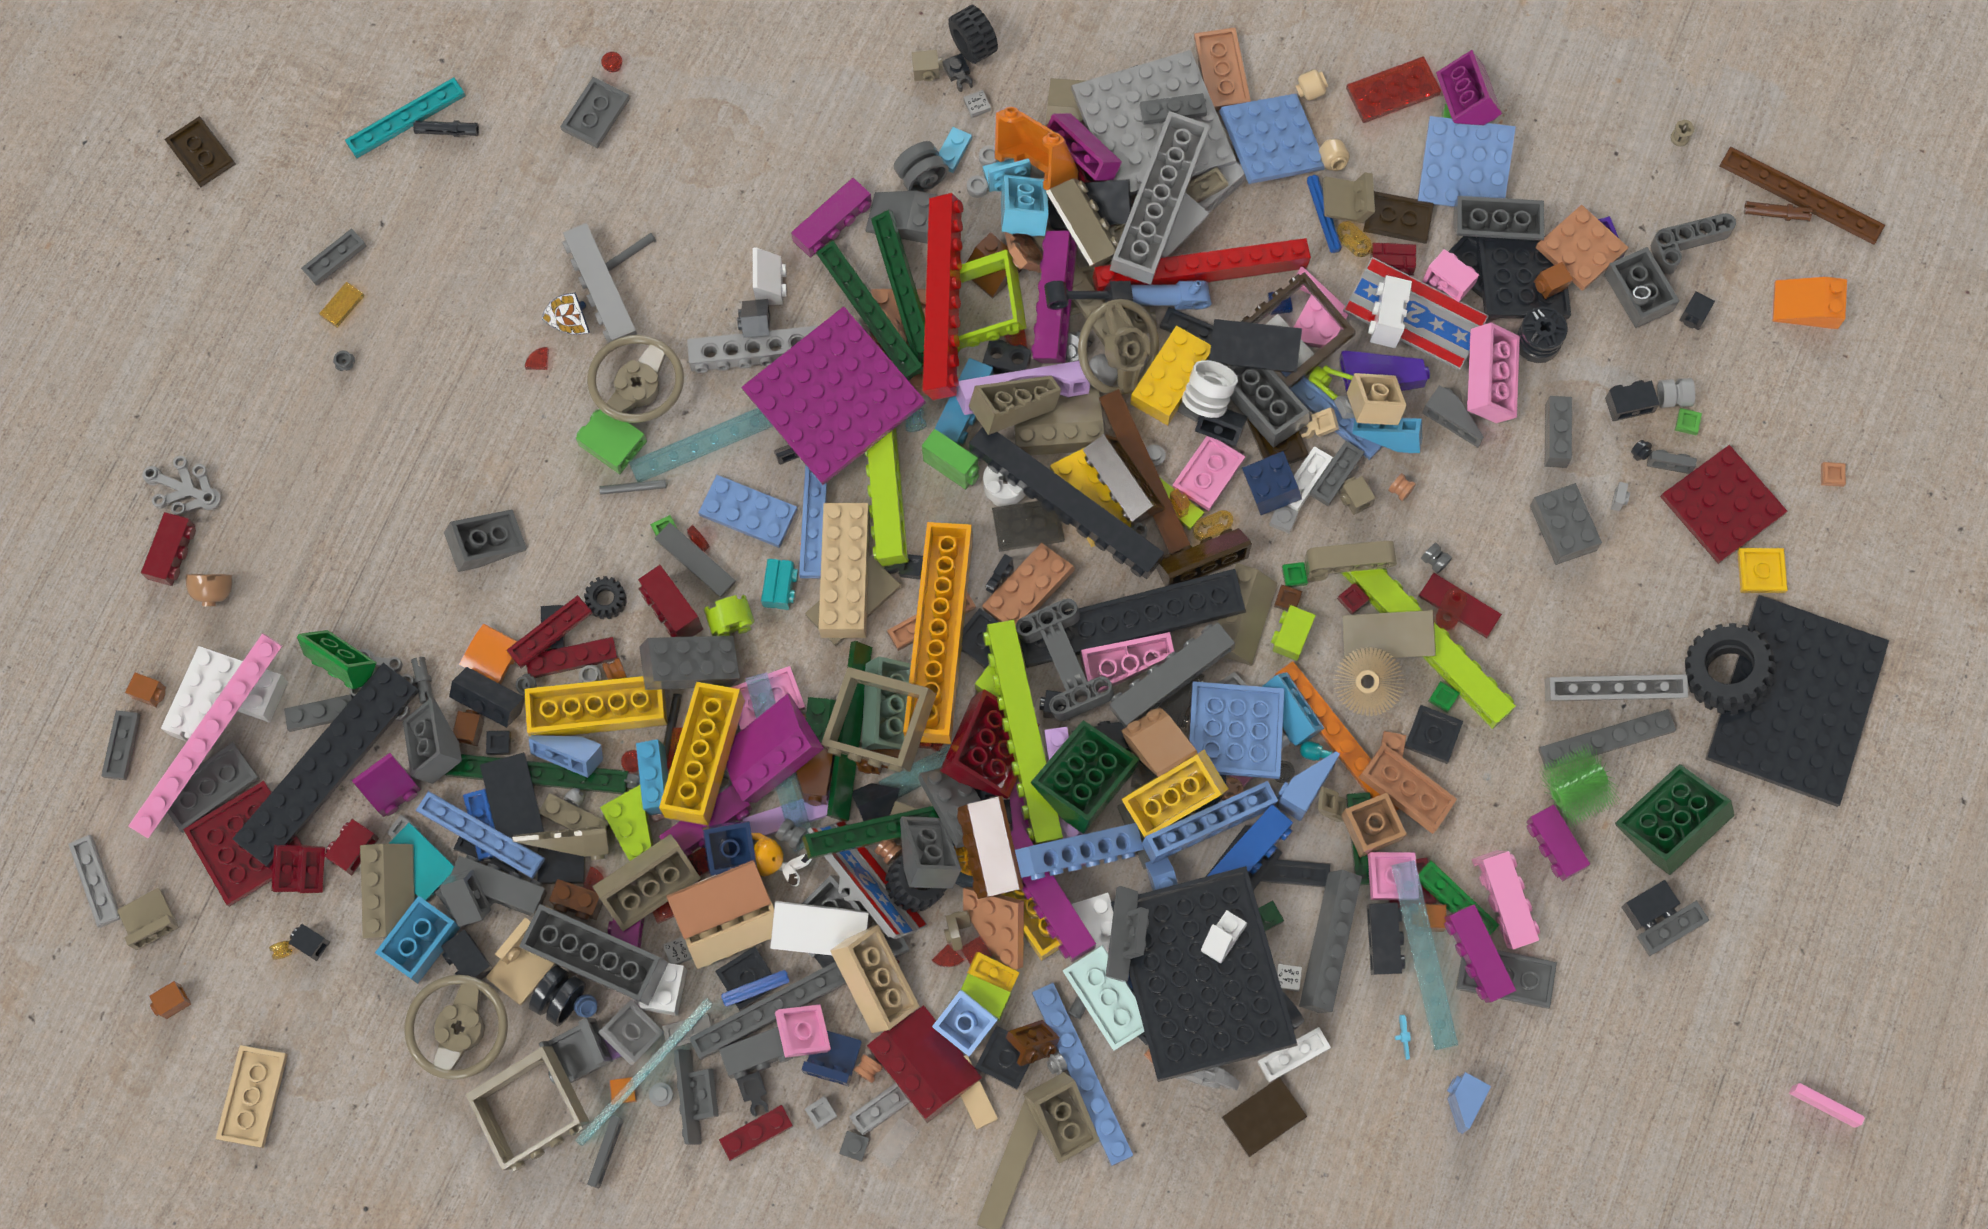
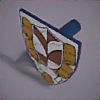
M576 292L556 297L545 308L541 319L551 327L568 334L590 333L582 311L586 308V303L584 301L579 302Z

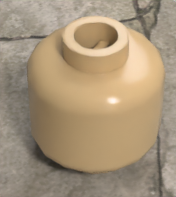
M1316 69L1298 77L1299 84L1296 85L1300 97L1305 96L1308 101L1324 95L1328 87L1322 71L1318 72Z
M1329 139L1319 148L1321 160L1326 169L1339 171L1347 165L1350 156L1341 140Z

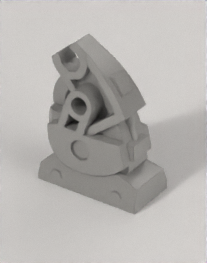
M1221 1067L1176 1078L1186 1079L1195 1084L1216 1089L1222 1086L1227 1089L1237 1090L1240 1083L1239 1080Z

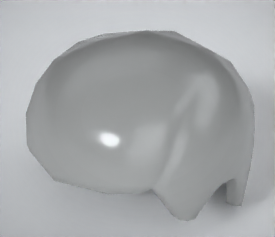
M1105 354L1095 355L1090 360L1089 366L1098 380L1108 386H1113L1118 378L1116 368H1111L1108 365Z

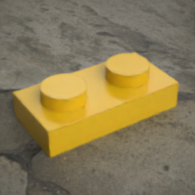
M976 952L967 971V974H971L1011 992L1020 973L980 952Z

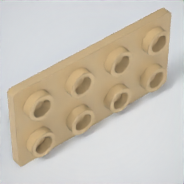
M527 918L523 919L495 953L500 960L486 976L491 983L519 1005H522L543 977L555 965L519 947L531 923Z

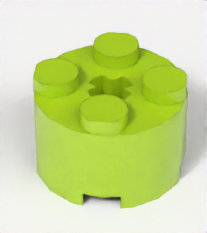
M737 595L723 598L715 602V607L710 609L707 606L704 609L713 636H730V633L736 631L739 634L750 631L751 625L755 622L745 595H742L741 599H738Z

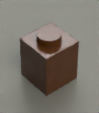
M474 710L458 711L453 732L459 743L478 747L484 719Z

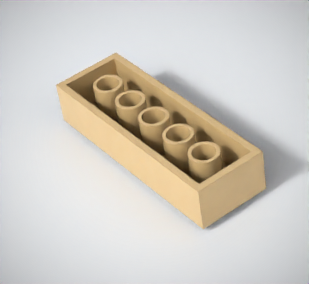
M868 503L823 504L819 632L821 638H866L870 535Z

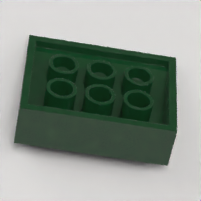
M1083 720L1034 777L1031 784L1066 823L1084 834L1133 775L1139 758Z
M1679 764L1617 820L1615 825L1652 863L1668 875H1671L1735 815L1732 801Z

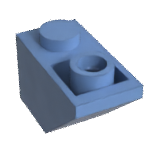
M1168 857L1154 864L1151 861L1145 863L1152 890L1178 884L1175 871Z

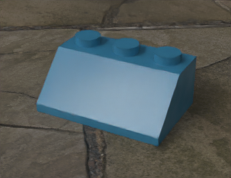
M418 896L375 953L418 984L443 952L441 946L453 938L461 927H458L455 921Z

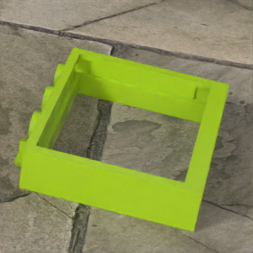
M1008 250L962 264V269L960 270L961 283L1006 269L1013 319L958 336L960 340L958 352L966 347L979 346L980 343L985 341L998 340L1000 336L1017 334L1019 330L1027 328L1018 268L1013 263V257Z

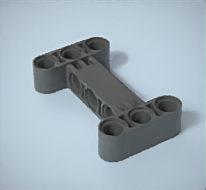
M1068 598L1026 615L1016 623V631L1023 642L1032 643L1042 638L1044 639L1066 690L1054 696L1049 703L1050 710L1058 721L1069 720L1108 703L1115 694L1112 683L1107 677L1101 676L1087 682L1064 630L1076 624L1080 619V611L1076 602ZM1067 609H1074L1072 614H1064ZM1053 618V621L1051 623H1043L1045 619ZM1032 627L1029 633H1023L1024 628ZM1103 686L1109 687L1105 693H1098L1099 688ZM1082 695L1087 696L1086 701L1077 702L1078 697ZM1059 705H1066L1065 710L1061 712L1056 711Z

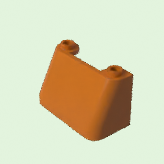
M1007 107L1002 111L996 112L995 159L1000 162H1004L1005 158H1014V162L1030 159L1031 165L1044 172L1043 189L1046 191L1068 180H1078L1079 172L1064 138L1059 133L1052 131L1015 107Z

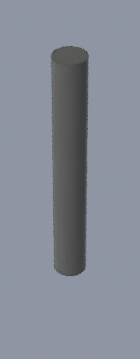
M649 233L605 263L608 271L655 241L652 233Z
M666 480L599 486L600 495L663 489L666 488Z

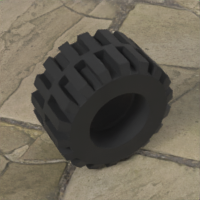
M970 5L950 16L948 24L953 41L969 62L976 64L997 52L998 42L994 29L988 18L978 7Z
M903 855L889 867V873L885 877V881H888L885 885L886 890L891 892L888 896L890 899L894 897L896 900L894 904L897 906L903 905L902 909L905 911L911 908V912H917L919 909L924 911L942 898L947 888L918 890L914 887H909L904 872Z

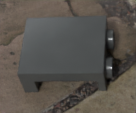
M585 1018L578 1022V1026L549 1041L539 1043L540 1047H553L570 1083L613 1062L604 1038L598 1033L600 1028L596 1018ZM549 1071V1078L552 1081V1083L555 1084L554 1079Z

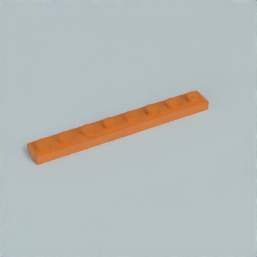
M1294 661L1275 673V676L1286 672L1289 674L1324 726V729L1319 732L1334 752L1340 753L1338 758L1365 792H1370L1371 799L1380 796L1381 794L1359 778L1370 762V757ZM1393 804L1395 810L1398 811L1399 808Z

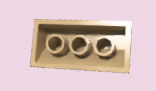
M772 901L769 905L685 939L696 968L709 966L720 959L731 957L737 952L752 948L768 939L770 940L772 938L775 909Z
M878 924L845 939L830 950L871 1033L890 1030L920 1007Z

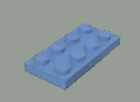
M716 475L698 514L703 518L780 548L798 509L794 505Z

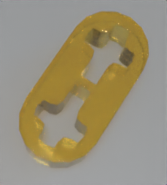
M1344 221L1338 225L1337 234L1339 240L1349 251L1357 257H1365L1370 253L1371 240L1357 226L1349 221ZM1343 230H1350V234H1342ZM1358 244H1359V245L1365 244V245H1366V246H1365V249H1364V248L1358 249V248H1357V247H1358Z
M1221 510L1199 519L1194 524V537L1202 541L1208 537L1214 538L1223 531L1231 529L1233 525L1232 514ZM1220 517H1222L1224 520L1228 519L1227 524L1225 526L1223 523L1217 524L1220 520ZM1200 526H1202L1203 528L1210 527L1207 529L1206 534H1204L1203 532H1198Z

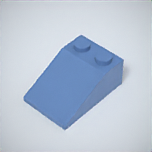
M1332 753L1293 777L1290 783L1285 782L1277 796L1279 800L1277 808L1301 821L1318 794L1320 787H1322L1333 769L1340 753Z

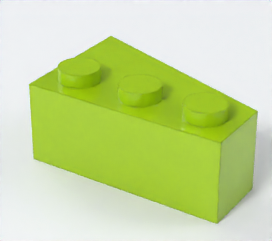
M640 785L600 807L629 861L653 846L649 816L643 810Z

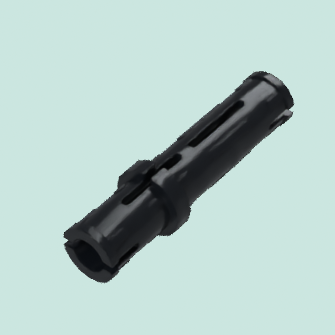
M415 120L413 130L414 134L453 135L454 137H460V135L478 136L479 124L464 123L459 120H454L453 122Z

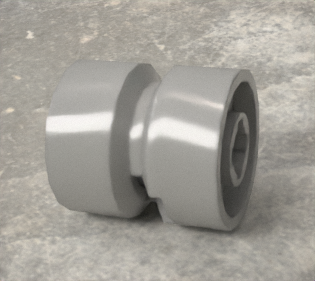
M1681 378L1676 382L1673 379L1659 380L1657 398L1660 408L1675 407L1676 404L1680 405V407L1693 406L1695 402L1693 379Z

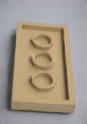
M240 1045L216 1135L217 1140L264 1148L288 1054Z

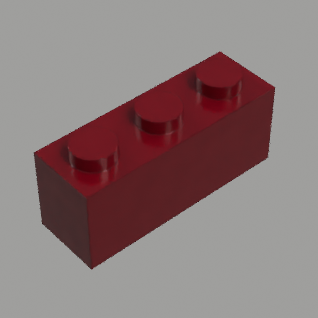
M164 512L141 570V574L147 580L173 586L174 581L178 579L182 560H185L187 557V547L196 532V525L189 518Z

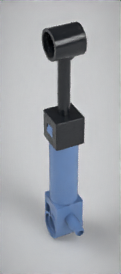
M1059 280L1051 281L1044 285L1047 308L1051 310L1067 307L1069 304L1068 300H1105L1106 303L1115 299H1127L1141 306H1175V309L1194 310L1205 309L1212 304L1208 282L1199 280L1178 281L1176 285H1131L1130 281H1110L1103 291H1068L1066 283Z

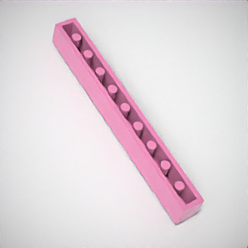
M264 633L260 636L128 827L146 838L152 835L283 645Z

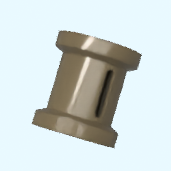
M1685 119L1677 122L1675 130H1673L1670 137L1674 145L1681 147L1689 142L1690 136L1694 133L1695 129L1692 122Z

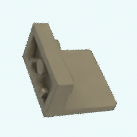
M1365 172L1356 181L1324 177L1323 198L1325 217L1363 223L1374 214L1373 173Z
M159 888L117 910L128 933V936L124 937L126 943L135 950H139L179 928Z

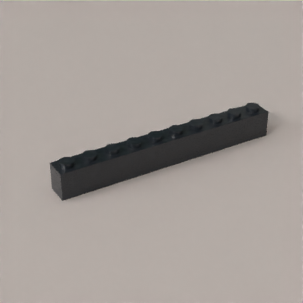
M982 427L969 442V451L978 457V461L982 459L994 473L1004 475L1009 484L1022 488L1023 493L1027 497L1037 499L1048 512H1055L1064 524H1071L1077 528L1076 531L1082 537L1092 539L1100 550L1110 552L1115 561L1120 564L1125 563L1136 576H1143L1145 579H1148L1163 560L1164 552L999 432L988 435Z

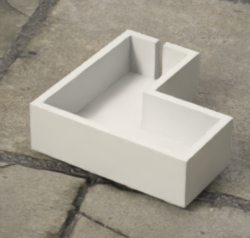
M198 646L161 729L172 737L188 741L243 661ZM266 669L238 712L270 723L288 681L281 674Z

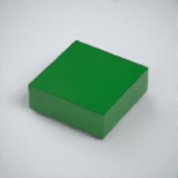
M1304 562L1282 565L1285 586L1297 587L1308 584Z
M1440 681L1428 702L1448 713L1460 692Z

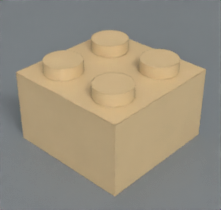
M1354 373L1347 395L1356 422L1398 425L1406 408V403L1396 376Z

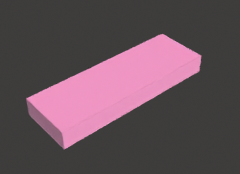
M1801 1083L1792 1086L1789 1092L1794 1097L1854 1128L1861 1126L1865 1119L1863 1115Z

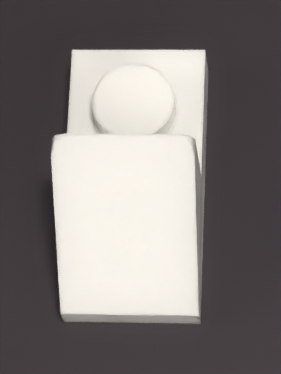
M1226 910L1218 924L1211 926L1201 952L1222 963L1247 926V923Z

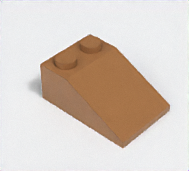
M1160 707L1149 711L1146 716L1138 721L1131 722L1126 728L1121 730L1131 752L1158 777L1198 754L1197 750L1172 718Z

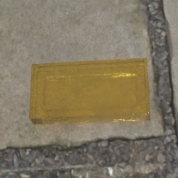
M346 282L319 315L338 328L363 299L364 294Z

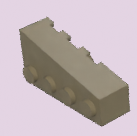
M1052 375L976 385L969 407L987 434L990 435L1055 410L1061 388Z

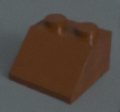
M990 232L975 247L967 262L1008 250V247ZM1006 269L972 279L992 299L1008 284Z

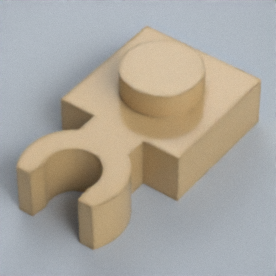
M1330 407L1312 414V421L1303 427H1308L1306 433L1301 434V436L1309 439L1313 437L1315 432L1317 436L1321 437L1339 430L1334 409Z

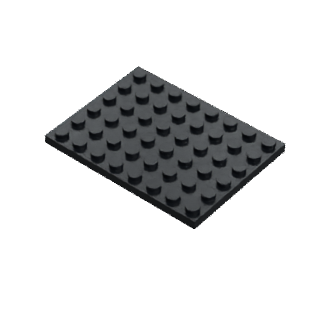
M1758 595L1747 626L1750 627V632L1758 631L1761 634V638L1766 639L1770 644V649L1773 650L1776 670L1775 683L1771 687L1769 696H1763V703L1759 706L1751 705L1752 710L1744 712V709L1738 710V714L1732 715L1731 711L1725 710V714H1719L1705 760L1838 807L1843 798L1889 640ZM1738 655L1729 684L1739 683L1751 674L1753 667L1747 658Z
M1246 866L1138 894L1137 908L1149 909V925L1146 929V949L1144 955L1130 959L1129 975L1158 1082L1298 1046ZM1112 901L1110 903L1112 906V910L1114 911L1115 901ZM1227 910L1245 921L1247 926L1223 962L1219 963L1201 952V949L1213 924L1217 925Z

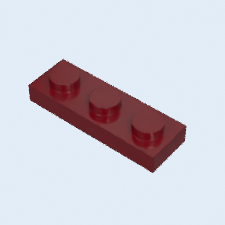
M780 1105L720 1138L719 1141L729 1161H732L794 1126L784 1107Z

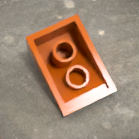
M1813 277L1776 280L1774 283L1772 322L1838 329L1846 316L1847 279Z

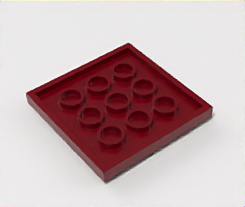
M1730 445L1660 496L1718 564L1788 512Z
M265 781L260 782L183 829L224 902L229 907L272 881L273 864L269 868L232 840L272 793ZM296 836L289 845L303 844L298 836Z

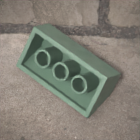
M878 656L866 663L865 672L909 683L911 663ZM865 685L862 749L901 750L905 739L903 730L907 703L906 695Z

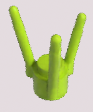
M1327 365L1324 368L1317 366L1311 372L1309 381L1323 390L1331 399L1336 400L1338 396L1328 388L1332 381L1330 374L1352 380L1353 376L1331 369Z

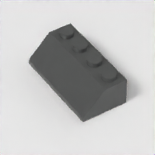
M1457 196L1454 206L1453 228L1457 236L1544 241V201Z

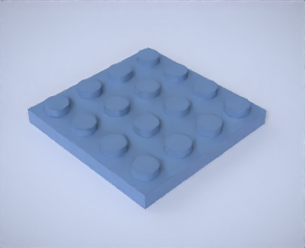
M1297 93L1221 107L1220 115L1249 184L1325 169L1319 153L1318 143Z
M1430 116L1418 201L1454 207L1457 196L1505 198L1516 126L1492 123L1485 125L1457 124L1451 118Z
M1193 681L1189 741L1197 750V753L1205 749L1218 773L1221 775L1279 779L1284 689Z

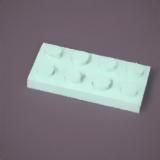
M1101 945L1063 969V972L1114 1051L1145 1031L1135 994L1128 983L1106 977L1108 952Z

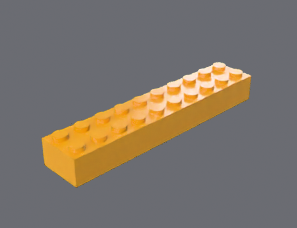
M927 522L909 683L927 687L937 695L921 742L951 744L973 544L972 525ZM907 696L904 736H906L918 701L917 698Z

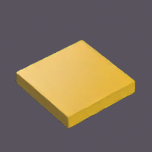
M1739 548L1737 550L1741 593H1786L1788 591L1784 548Z

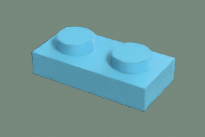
M952 127L939 151V156L944 159L951 173H954L972 140L971 134Z

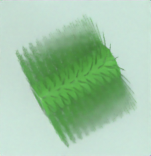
M1577 751L1578 757H1576L1577 755L1574 752L1575 757L1571 758L1569 756L1570 764L1563 767L1564 765H1561V767L1557 765L1555 767L1551 762L1552 767L1549 764L1550 769L1548 768L1547 770L1549 771L1546 772L1551 778L1550 781L1549 779L1547 781L1548 784H1551L1549 786L1551 792L1549 794L1553 797L1551 799H1554L1560 811L1561 807H1563V814L1565 810L1566 812L1568 811L1570 814L1567 817L1568 821L1569 818H1574L1575 823V818H1578L1576 817L1577 815L1584 813L1587 817L1585 813H1588L1591 809L1595 812L1594 807L1598 806L1601 811L1599 804H1605V802L1608 804V801L1611 803L1610 798H1608L1610 796L1607 793L1608 789L1609 791L1612 790L1609 786L1610 783H1608L1609 776H1607L1601 766V759L1599 760L1600 765L1599 763L1597 764L1595 754L1593 753L1594 759H1592L1591 752L1588 756L1589 753L1586 755L1582 753L1580 755ZM1571 810H1572V812L1574 811L1575 814H1576V815L1573 816V817L1571 816V813H1570Z

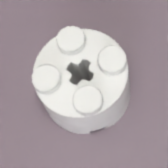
M987 466L983 475L984 492L987 498L999 507L1006 508L1018 504L1025 497L1023 489L1017 485L1003 484V481H1006V477L1001 473H994Z

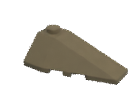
M606 825L519 834L512 837L513 842L584 857L591 856V860L604 859L605 854H609Z

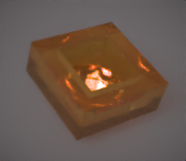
M1179 489L1170 492L1169 499L1178 516L1182 518L1188 515L1190 506L1188 497L1185 494H1181Z

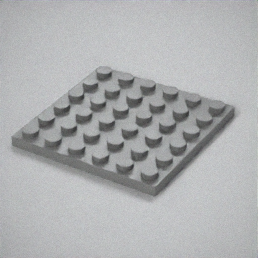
M1191 50L1071 86V91L1086 128L1122 161L1114 180L1130 179L1131 195L1138 194L1165 123L1144 125L1140 110L1141 101L1203 93L1207 115L1191 119L1208 124L1210 127L1192 177L1206 173L1215 167L1220 169L1233 165L1236 162Z

